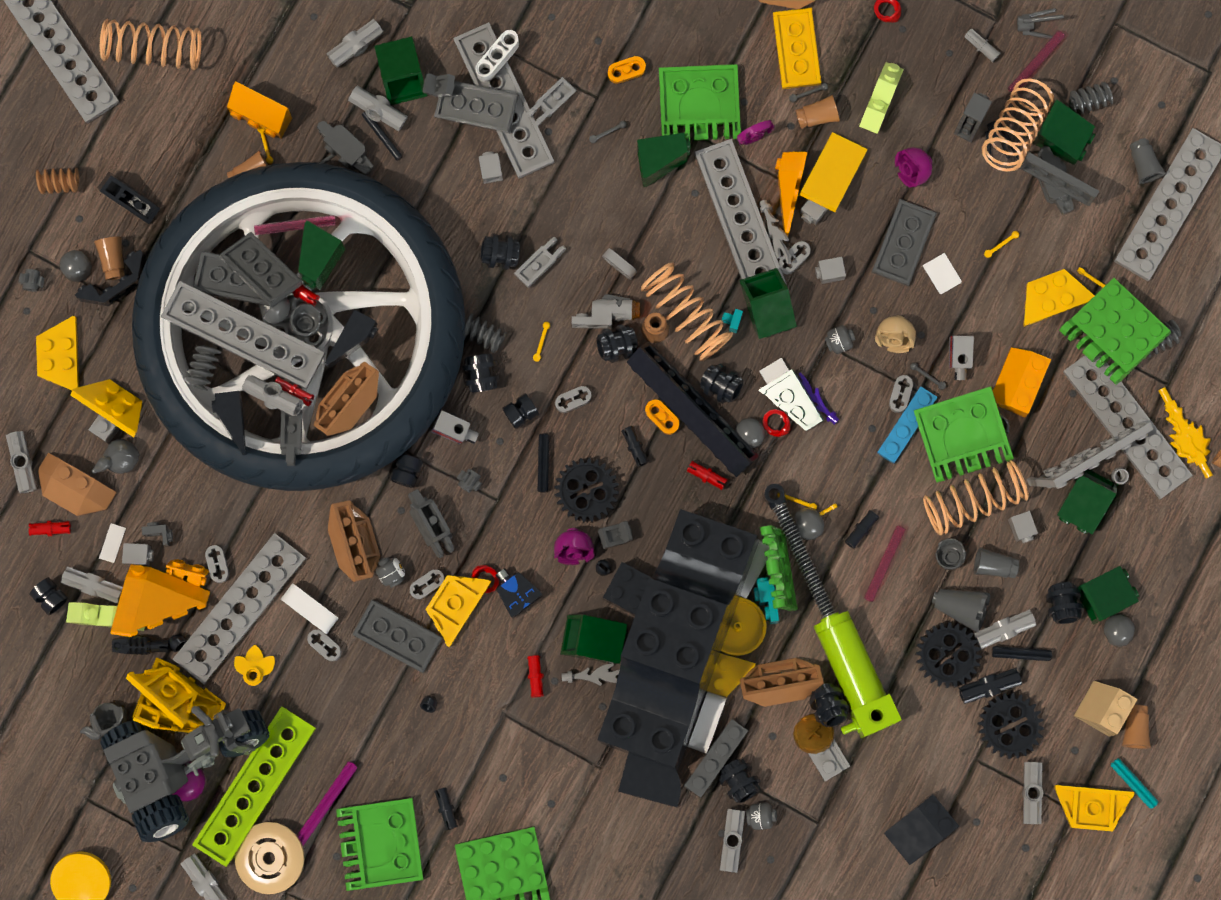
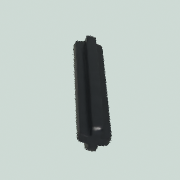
M545 433L539 434L537 491L540 493L548 492L550 436Z
M994 646L992 648V657L1051 661L1052 651Z

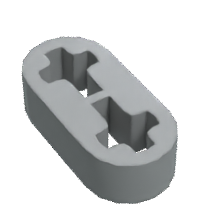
M797 242L788 250L790 258L794 260L791 263V269L789 267L783 268V261H786L784 255L779 260L782 273L791 274L808 258L810 246L806 242ZM797 247L806 248L805 255L801 253L798 257H796L795 255L798 252Z
M610 248L602 255L611 266L629 280L637 273L633 266Z
M907 375L899 376L894 383L889 401V407L894 413L903 412L908 405L913 381ZM903 380H906V384L909 387H906L902 393L900 392L901 385L898 382L901 383ZM898 396H902L901 403L904 406H900L897 409L893 401H897Z
M580 386L563 393L555 400L556 409L560 413H568L590 402L591 392L587 387ZM580 391L588 394L584 401L581 398L574 400V398L579 396ZM561 399H564L565 401L572 399V402L567 404L568 408L564 409L563 406L559 407V404H561Z
M212 545L205 552L209 573L213 581L224 583L229 578L225 553L219 546ZM214 549L220 552V555L217 556L218 563H215V559L210 557ZM216 566H219L221 571H225L222 579L215 576L218 572Z
M439 570L429 571L412 583L410 586L411 596L417 600L424 599L439 589L445 580L444 574ZM433 574L441 576L438 584L433 582L428 585V582L432 580ZM425 584L427 585V587L422 590V595L414 594V592L416 591L415 586L418 585L419 587H422Z
M312 630L308 634L307 640L310 646L325 659L337 661L340 658L341 648L320 630ZM314 634L316 636L322 635L320 637L324 642L322 646L317 642L315 644L312 643L314 641L312 638ZM329 646L331 649L336 647L335 652L337 655L335 657L332 655L328 657L329 652L325 647Z

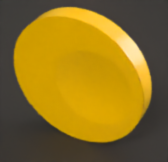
M740 597L721 652L731 656H743L756 650L762 643L766 634V619L759 606L751 600Z
M79 851L67 854L58 861L52 871L50 884L57 900H104L111 887V875L108 867L99 857L88 852Z

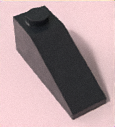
M111 172L106 174L97 187L101 193L147 224L151 223L160 210V207Z
M354 310L326 359V366L329 368L333 367L368 343L370 338L373 339L378 331L377 322Z
M240 392L215 393V400L212 401L213 413H217L218 419L241 454L247 455Z

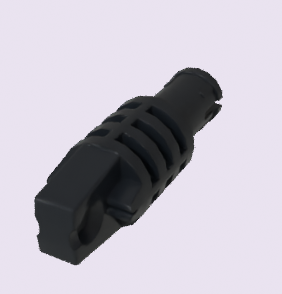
M149 637L114 638L112 640V652L133 655H148L151 652L169 653V640H151Z

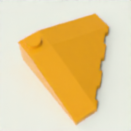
M131 564L124 581L111 634L132 637L138 634V629L147 626L150 630L162 625L165 618L172 616L175 620L185 616L190 608L196 606L198 610L205 608L210 591L152 567Z

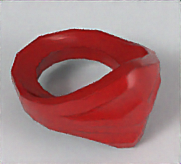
M877 0L874 5V13L883 22H897L901 16V6L897 0ZM882 3H890L894 7L895 13L890 17L880 14L878 7Z
M773 409L764 415L762 420L763 426L770 435L780 437L789 433L790 420L785 412ZM773 414H778L783 418L785 425L780 431L773 430L768 426V418Z
M487 565L476 566L473 569L471 578H477L482 571L490 573L494 577V584L485 593L495 591L499 585V579L496 577L497 572Z

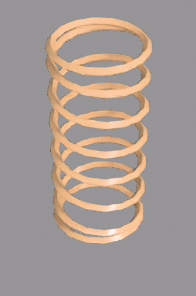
M106 19L102 24L100 56L103 61H106L110 55L112 23H115L118 34L116 61L118 63L122 57V37L126 26L130 25L133 36L132 64L136 62L139 32L142 26H145L148 39L146 52L147 66L151 64L154 34L156 29L160 28L163 42L161 66L164 67L166 65L167 43L171 31L175 29L178 46L176 56L177 69L181 66L182 44L187 31H190L191 69L196 70L198 68L201 55V31L198 27L194 32L190 27H186L180 37L179 30L175 25L168 29L165 36L164 28L160 24H156L151 33L145 22L141 23L136 31L130 21H126L121 29L115 19L111 21ZM196 34H197V37H198L197 56H196V40H195V39H196ZM107 36H108V46H107V51H106V55H105V46H106V40H107Z
M1030 78L1022 79L1016 83L1014 90L1010 94V99L1004 105L1005 109L1001 110L999 119L994 123V129L988 135L989 139L985 140L982 146V155L992 167L1006 172L1015 171L1021 167L1027 152L1032 146V142L1035 140L1038 131H1040L1043 125V121H1045L1048 112L1054 104V95L1046 84ZM1024 82L1038 83L1047 91L1050 98L1049 105L1047 106L1040 94L1028 88H1018L1019 85ZM1028 91L1033 93L1042 101L1044 108L1038 109L1032 102L1019 98L1017 92ZM1014 101H1018L1023 107L1037 113H1029L1020 109ZM1023 102L1028 103V104L1031 105L1033 108H1031V107L1025 105ZM1012 103L1014 107L1008 108L1009 104ZM1009 111L1021 112L1032 123H1025L1015 119ZM1006 112L1009 117L1003 118L1004 113ZM1031 116H1039V120L1035 122ZM1004 120L1016 122L1027 133L1010 129L1006 126ZM1001 122L1003 127L998 128L997 126ZM1026 126H1033L1034 130L1030 132ZM1004 130L1012 133L1021 143L1005 139L998 131ZM994 132H996L998 137L992 138ZM1019 135L1028 136L1029 140L1024 142ZM994 142H1005L1017 152L1011 153L1001 150ZM991 143L996 150L1006 155H1019V160L1011 163L998 161L988 153L987 145ZM1015 145L1023 146V150L1020 152ZM988 158H990L992 161H994V162H996V163H998V164H1000V165H1007V166L1016 165V166L1013 167V168H1007V169H1006V168H1001V167H999V166L993 164Z
M672 262L668 263L644 282L641 286V291H647L655 286L646 294V297H649L668 282L681 277L673 290L656 305L655 309H659L674 296L691 288L684 300L665 319L669 320L685 307L700 300L695 310L675 329V332L680 331L699 316L710 312L701 326L685 340V343L688 344L707 329L720 324L712 336L695 352V355H698L704 351L699 361H704L722 348L732 338L733 332H726L717 336L723 327V321L717 320L707 325L713 316V309H705L697 313L704 303V298L696 297L689 300L694 292V286L687 285L679 289L684 281V274H676L669 277L675 265ZM664 270H666V271H665L661 276H659L655 281H653L651 284H649L656 276H658L661 272H663Z
M1010 460L1006 464L1016 488V501L1006 491L998 470L995 467L992 469L1000 487L1002 507L992 497L983 475L979 473L978 477L987 498L988 512L977 501L968 479L964 480L972 501L974 518L963 507L954 485H950V490L958 508L960 524L953 519L944 504L940 492L937 490L936 496L944 515L945 530L942 527L933 502L925 495L923 498L924 506L936 533L940 536L943 533L947 534L949 531V520L954 526L961 528L964 521L963 514L968 520L976 522L978 517L977 508L982 514L990 516L992 503L996 508L1003 511L1006 507V497L1011 503L1016 505L1019 504L1020 497L1027 501L1029 498L1028 489L1016 463ZM1015 471L1017 472V474H1018V476H1019V479H1020L1021 484H1022V486H1023L1025 495L1023 494V492L1021 491V489H1020V487H1019V483H1018V480H1017Z

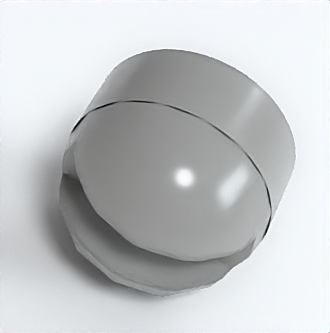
M1119 467L1112 471L1111 477L1117 484H1124L1127 482L1129 474L1124 468ZM1117 472H1119V475L1121 477L1120 480L1118 479V476L1116 474Z

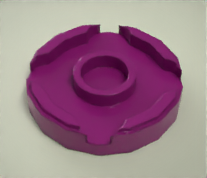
M766 120L747 128L737 136L739 144L748 145L762 139L765 132L770 134L775 129L772 120Z

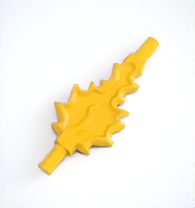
M1166 387L1158 390L1165 403V411L1169 413V417L1166 420L1173 424V430L1177 432L1176 434L1169 435L1174 439L1170 444L1177 449L1176 454L1179 457L1187 458L1188 464L1195 462L1196 466L1199 465L1206 479L1213 476L1206 463V456L1210 453L1207 447L1211 438L1204 437L1202 425L1196 429L1193 421L1188 424V419L1183 417V408L1178 407L1175 400L1171 399Z

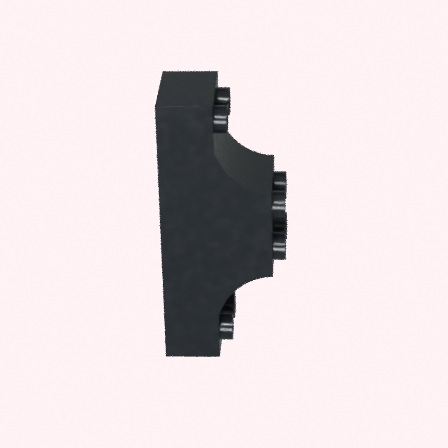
M680 509L663 557L653 576L648 579L624 645L616 687L597 739L601 744L676 771L679 770L759 543L757 535Z

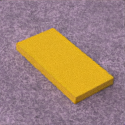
M812 8L773 12L782 89L821 85Z
M832 132L801 190L800 196L836 212L868 149Z

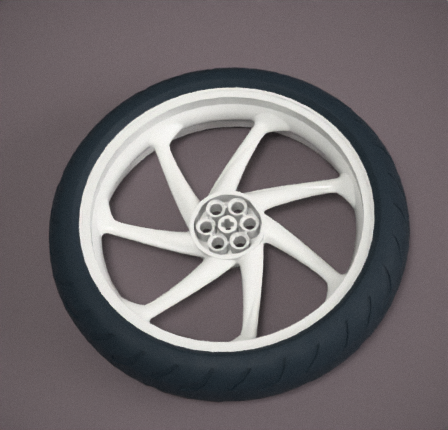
M311 162L273 164L239 173L211 187L188 204L161 234L144 265L135 295L132 315L133 349L142 386L155 413L172 436L197 459L228 477L258 487L284 491L325 489L356 481L388 465L415 444L436 419L447 401L460 368L465 340L464 300L456 269L440 237L420 212L392 189L361 173L338 166ZM311 211L339 217L341 223L331 235L341 241L353 233L372 235L377 238L400 265L410 285V289L408 292L336 291L315 293L320 298L315 300L317 304L314 307L323 316L320 327L315 333L319 335V340L315 343L309 342L310 336H299L291 328V314L300 303L305 302L304 300L293 297L292 293L286 296L291 304V311L285 320L276 324L266 322L263 317L270 307L259 305L263 318L262 322L277 329L282 328L285 330V333L325 352L307 390L302 388V390L313 394L314 400H310L312 403L309 407L303 404L301 408L303 412L302 447L300 455H296L295 466H287L286 455L281 454L280 437L268 439L244 430L247 455H242L218 419L217 413H213L212 401L215 400V393L242 391V385L248 375H253L264 381L276 374L255 365L220 386L210 388L204 385L208 391L189 385L184 380L185 377L191 376L187 373L189 368L183 350L182 328L161 318V314L179 281L191 287L194 286V275L197 272L201 251L210 253L221 241L238 229H242L245 236L252 232L259 239V228L276 213ZM192 303L185 304L183 311L193 312L194 305ZM404 306L416 324V338L410 364L398 388H392L379 372L378 402L370 418L342 434L322 440L309 441L306 436L321 385L328 347H334L344 329V326L335 318L334 314L336 312L365 307ZM205 312L201 316L208 321L212 320L210 312ZM223 321L219 326L229 330L231 324L228 321ZM241 330L237 335L247 339L249 332ZM259 339L256 344L266 347L267 341ZM361 347L346 357L355 367L366 362L378 370ZM277 348L274 351L276 358H282L285 355L283 348ZM295 357L292 360V365H295L299 362L303 363V359L301 357Z

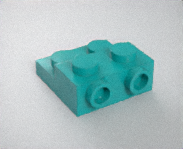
M769 577L759 578L756 581L757 587L753 589L754 599L759 601V605H767L764 608L765 619L769 620L770 624H777L779 622L778 609L773 608L772 600L775 599L771 596V592L775 591V587L769 584Z

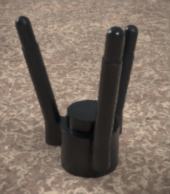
M996 121L987 124L988 131H985L986 140L989 139L988 135L994 129ZM1001 122L998 124V128L1003 127ZM998 131L1001 136L1012 141L1007 131ZM994 132L992 138L998 137L996 132ZM1000 142L1003 150L1009 152L1006 143ZM989 143V144L987 145V151H988V153H989L990 155H991V143ZM1010 146L1013 153H1016L1017 151L1012 146Z

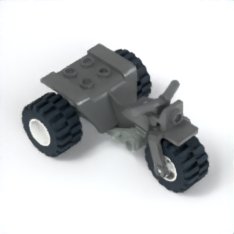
M193 706L192 713L204 725L199 726L184 736L181 741L184 750L179 754L176 753L172 744L153 734L150 727L136 721L122 723L109 730L101 738L100 744L116 777L113 783L116 796L127 805L130 814L133 813L132 820L141 841L156 842L166 839L181 831L188 824L189 817L180 797L172 794L188 782L186 774L194 772L195 776H198L197 769L212 766L215 763V757L218 756V748H220L222 755L225 757L249 755L251 751H255V749L267 741L270 733L259 710L242 711L240 708L232 712L222 710L214 715V720H211L198 706Z

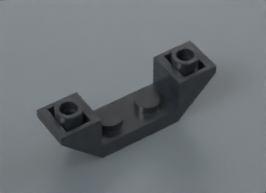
M141 250L131 252L127 255V259L124 262L133 274L123 276L119 280L120 283L114 287H107L101 296L92 284H85L77 290L76 298L80 302L109 306L138 286L146 256Z

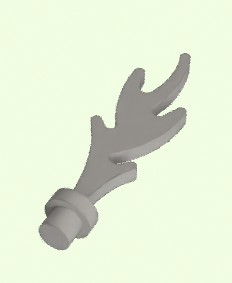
M762 200L759 203L761 206L760 211L765 213L768 236L770 240L773 239L776 257L782 258L781 249L786 258V263L791 264L788 249L782 239L784 241H789L781 228L774 225V222L779 220L771 214V204H768L767 200Z
M606 664L597 668L591 675L587 674L590 670L589 668L577 674L567 671V673H561L562 681H568V683H572V679H580L601 686L602 683L599 679L610 683H617L616 675H619L620 670L609 672L608 669L613 667L614 664Z

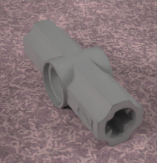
M372 19L359 30L348 33L339 45L327 53V56L333 65L338 68L353 56L357 57L368 48V45L382 36L384 32L380 25Z
M358 85L354 88L348 101L366 111V115L371 120L376 122L381 120L397 131L403 127L408 117L390 106V102L381 95L374 96Z
M248 375L242 385V391L264 401V405L269 409L278 408L292 416H297L303 406V400L283 391L280 384L276 382L267 383L253 375Z
M16 431L6 435L18 491L20 494L37 490L24 432ZM25 458L24 466L18 467V460Z
M68 566L61 580V583L80 589L83 593L96 598L101 597L117 604L123 589L122 586L105 581L102 577L91 573L86 574Z
M1029 609L1011 618L1007 617L993 623L992 626L974 633L975 640H978L977 645L983 649L999 641H1006L1017 636L1022 631L1036 626V621Z
M1024 762V789L1022 791L1023 824H1042L1043 789L1042 763ZM1031 787L1037 790L1038 794L1035 799H1031L1028 796V790Z
M727 809L720 863L721 871L738 872L745 811ZM730 835H735L738 838V843L734 847L727 844V837Z
M196 853L180 863L193 881L192 885L201 897H204L205 900H228L218 886L219 883L210 870L206 869Z

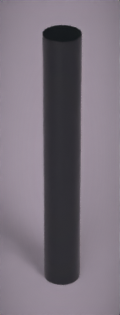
M366 111L363 112L362 117L395 160H400L403 157L382 128L376 121L371 120L366 115Z

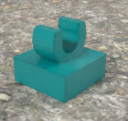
M735 309L734 315L724 312L722 321L725 324H730V332L737 333L743 311Z

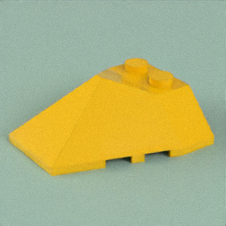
M156 657L151 669L157 670L162 667H170L198 692L193 706H198L211 720H214V715L224 710L226 705L224 701L205 688L203 690L194 683L195 680L192 677L187 678L179 672L180 668ZM142 693L132 716L133 721L148 727L190 733L199 726L204 725L191 710L185 727L181 729Z

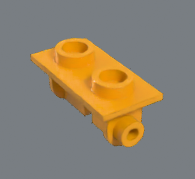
M180 559L170 560L166 565V574L183 581L184 576H188V583L198 587L201 585L205 586L207 580L205 576L209 573V570L205 569L204 566L199 564L189 565Z

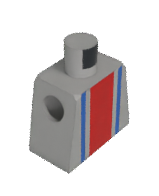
M949 336V368H955L954 380H967V368L973 367L974 336ZM960 355L964 357L963 363L958 362Z
M442 410L436 417L431 429L432 433L459 444L464 440L475 444L479 434L469 429V422ZM454 427L460 428V434L455 433Z

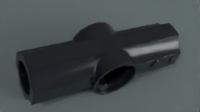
M1015 668L997 675L992 674L980 678L978 681L958 689L961 700L966 704L981 698L986 699L995 696L1004 690L1022 685L1020 674Z

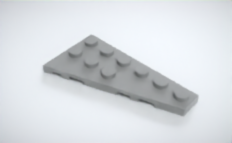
M1140 422L1118 433V438L1106 439L1100 442V447L1088 448L1061 461L1060 467L1047 468L1043 470L1044 475L1038 478L1031 476L1026 480L1029 486L1062 488L1068 484V480L1081 477L1084 474L1083 471L1088 468L1093 469L1099 466V462L1103 459L1107 460L1116 455L1115 452L1118 450H1125L1131 447L1133 441L1146 438L1148 436L1147 433L1152 431L1153 427L1150 422Z

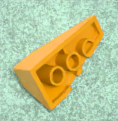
M783 152L782 158H777L775 169L779 170L778 186L783 231L787 237L791 227L807 152Z

